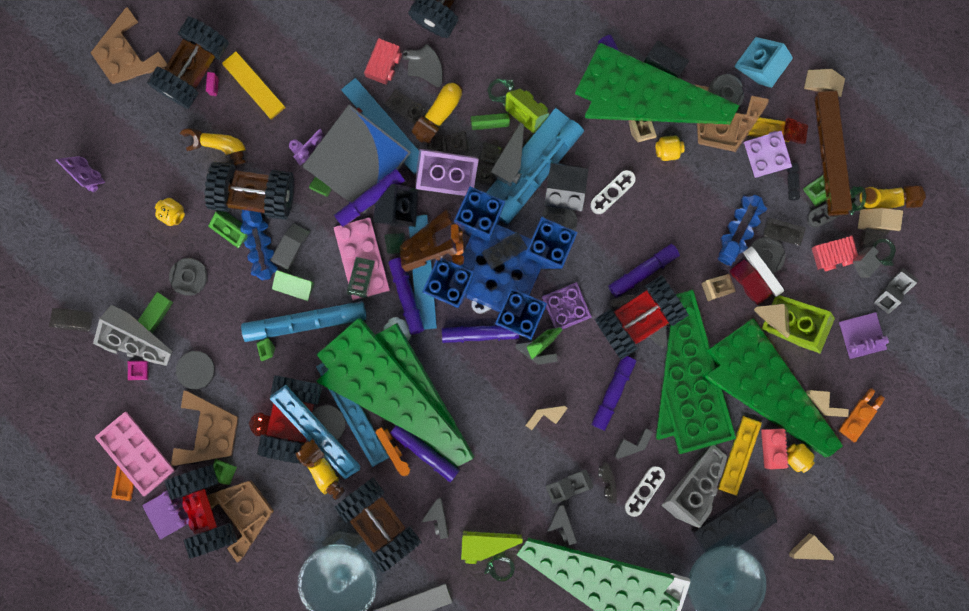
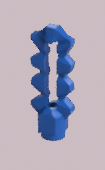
M757 195L742 197V209H736L734 212V217L737 220L731 221L727 225L730 234L722 235L721 237L722 248L719 252L718 260L723 264L731 266L738 254L747 250L748 247L744 241L753 238L754 232L751 228L757 227L761 223L758 216L766 212L767 208L764 206L762 198ZM750 204L754 207L756 206L757 208L739 243L731 241Z
M242 210L243 223L240 229L241 232L247 234L244 244L245 247L250 249L247 258L248 261L253 263L251 275L257 276L262 281L269 280L272 274L278 270V267L270 261L274 255V251L267 248V245L271 243V238L263 233L268 228V224L262 220L261 212ZM255 228L258 230L257 234L260 238L261 251L263 252L264 264L266 265V269L261 271L255 238L252 234V229Z

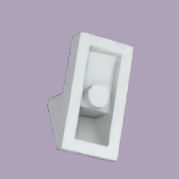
M671 573L670 575L674 576V581L667 588L666 592L680 601V606L675 611H681L690 585V578Z

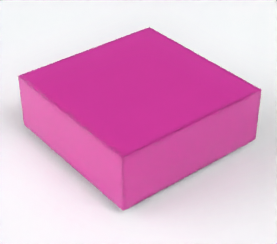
M207 72L206 92L210 96H217L219 78L215 73Z
M128 361V380H148V361Z

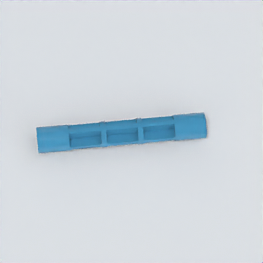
M573 120L567 122L559 132V136L557 135L509 193L507 200H504L506 202L500 217L501 221L507 225L512 221L548 177L550 163H559L583 134L584 129Z
M360 301L242 323L241 330L244 341L249 342L352 323L358 318L367 320L364 302Z

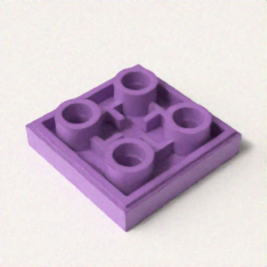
M577 282L542 296L543 302L547 303L546 309L554 328L560 327L563 330L591 318Z

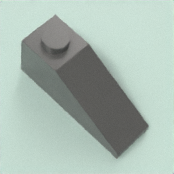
M522 123L519 124L491 171V176L510 187L513 182L517 184L522 175L520 173L524 128Z

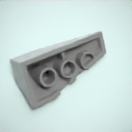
M110 305L99 319L93 344L117 354L119 350L127 353L128 357L133 358L136 355L143 357L148 362L164 366L168 365L172 351L129 313Z
M715 445L710 446L672 490L662 506L675 518L700 528L712 511L713 499L717 494L718 482L722 477L727 456Z

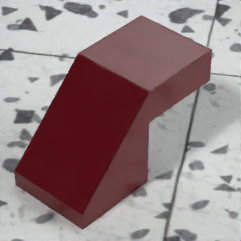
M746 260L741 261L729 270L732 277L743 286L746 295L757 305L773 294L757 270Z

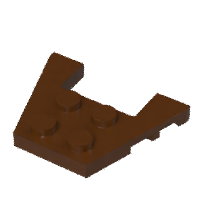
M448 210L442 212L400 246L401 267L405 272L426 265L428 260L430 261L434 258L437 261L441 260L445 254L449 253L450 256L457 254L456 244L452 238L439 246L436 243L435 233L452 224L451 214Z

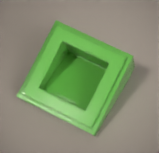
M317 177L314 178L309 186L311 190L326 197L329 196L331 188Z
M215 459L213 467L218 482L230 485L237 467Z

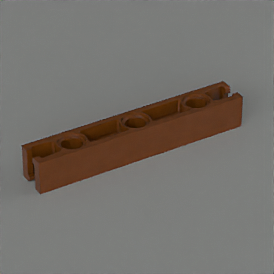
M818 92L814 100L828 216L847 215L849 210H852L838 92Z

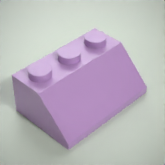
M419 149L416 189L465 196L469 186L474 188L478 158Z

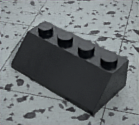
M754 489L704 521L700 528L695 527L692 529L691 532L713 564L777 523L771 505L761 490Z

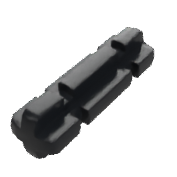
M791 163L792 167L787 168V172H789L787 175L788 190H790L788 192V199L795 201L800 199V191H798L800 189L799 174H797L799 172V165Z

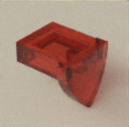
M787 118L783 132L784 140L805 144L808 125L795 119Z
M259 412L250 419L249 426L255 436L266 435L270 415H264V413Z

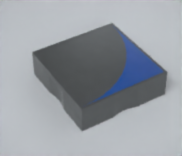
M348 105L302 167L347 201L353 202L362 193L377 184L379 179L381 180L394 169L398 170L411 152L351 105Z

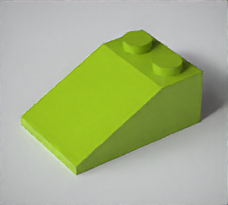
M517 89L506 94L505 110L534 134L549 117L548 108L544 104H538L533 100V95L528 91L524 92L522 89Z
M780 295L775 297L772 305L785 304L788 309L790 336L786 338L766 321L763 324L762 330L800 347L821 353L835 320L833 314L830 311Z
M463 531L461 560H465V563L477 564V561H482L521 544L523 540L522 535Z

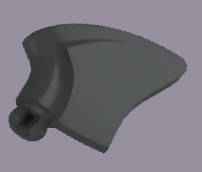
M426 44L421 49L403 51V59L409 60L408 76L423 78L438 88L442 86V66L438 56L430 46Z

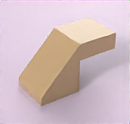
M886 208L860 210L858 229L900 231L903 211Z
M806 391L808 397L823 415L848 417L849 409L829 408L830 392Z
M560 406L536 410L525 426L533 430L543 415L556 424L568 408Z

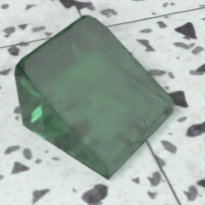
M404 233L384 235L387 254L400 253V246L405 242Z

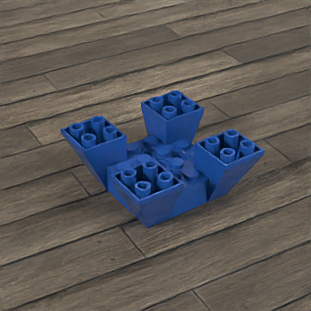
M469 186L454 220L470 237L462 254L464 256V264L460 266L443 258L438 261L436 260L422 293L456 308L460 307L465 298L500 312L495 322L496 325L532 340L547 303L529 295L541 269L563 268L578 232L541 217L533 238H527L498 225L506 201ZM508 248L512 253L504 255L501 250ZM484 258L487 262L484 265H479L476 260ZM500 265L504 268V271L498 273L494 270V267ZM519 273L522 278L514 280L511 275ZM489 282H493L496 284L497 288L494 290H489L486 287V284Z

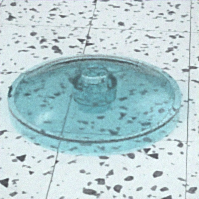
M328 545L316 550L306 559L298 576V592L303 604L309 611H367L374 600L377 590V576L370 560L357 549L346 545Z
M720 546L704 553L695 562L688 577L690 578L688 596L696 611H757L766 593V577L760 563L747 551L734 546Z

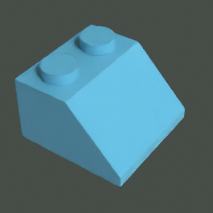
M755 37L734 67L758 84L772 88L793 57L784 43Z

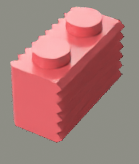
M378 38L365 69V76L387 85L388 80L392 81L395 70H393L395 63L399 64L402 57L400 47Z
M853 236L811 248L818 270L824 268L825 272L836 269L835 265L841 263L843 267L854 264L853 261L858 256Z
M761 429L764 468L784 469L789 467L787 465L788 458L786 457L788 450L785 445L787 443L785 441L787 439L785 437V429Z

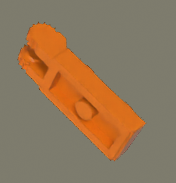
M452 224L451 238L455 242L457 254L452 255V262L461 266L464 264V256L460 255L464 252L463 232L459 231L457 224Z
M872 388L867 391L862 400L858 401L838 430L853 442L858 440L877 413V409L885 400L883 396H879L872 407L867 404L875 393V390Z
M382 427L376 430V435L399 474L408 476L410 472L408 464L400 460L399 457L402 454L397 446L393 447L390 443L392 437L388 430L383 431Z

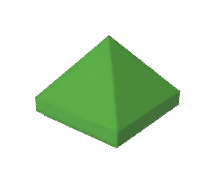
M268 338L257 343L261 361L273 357L275 346Z

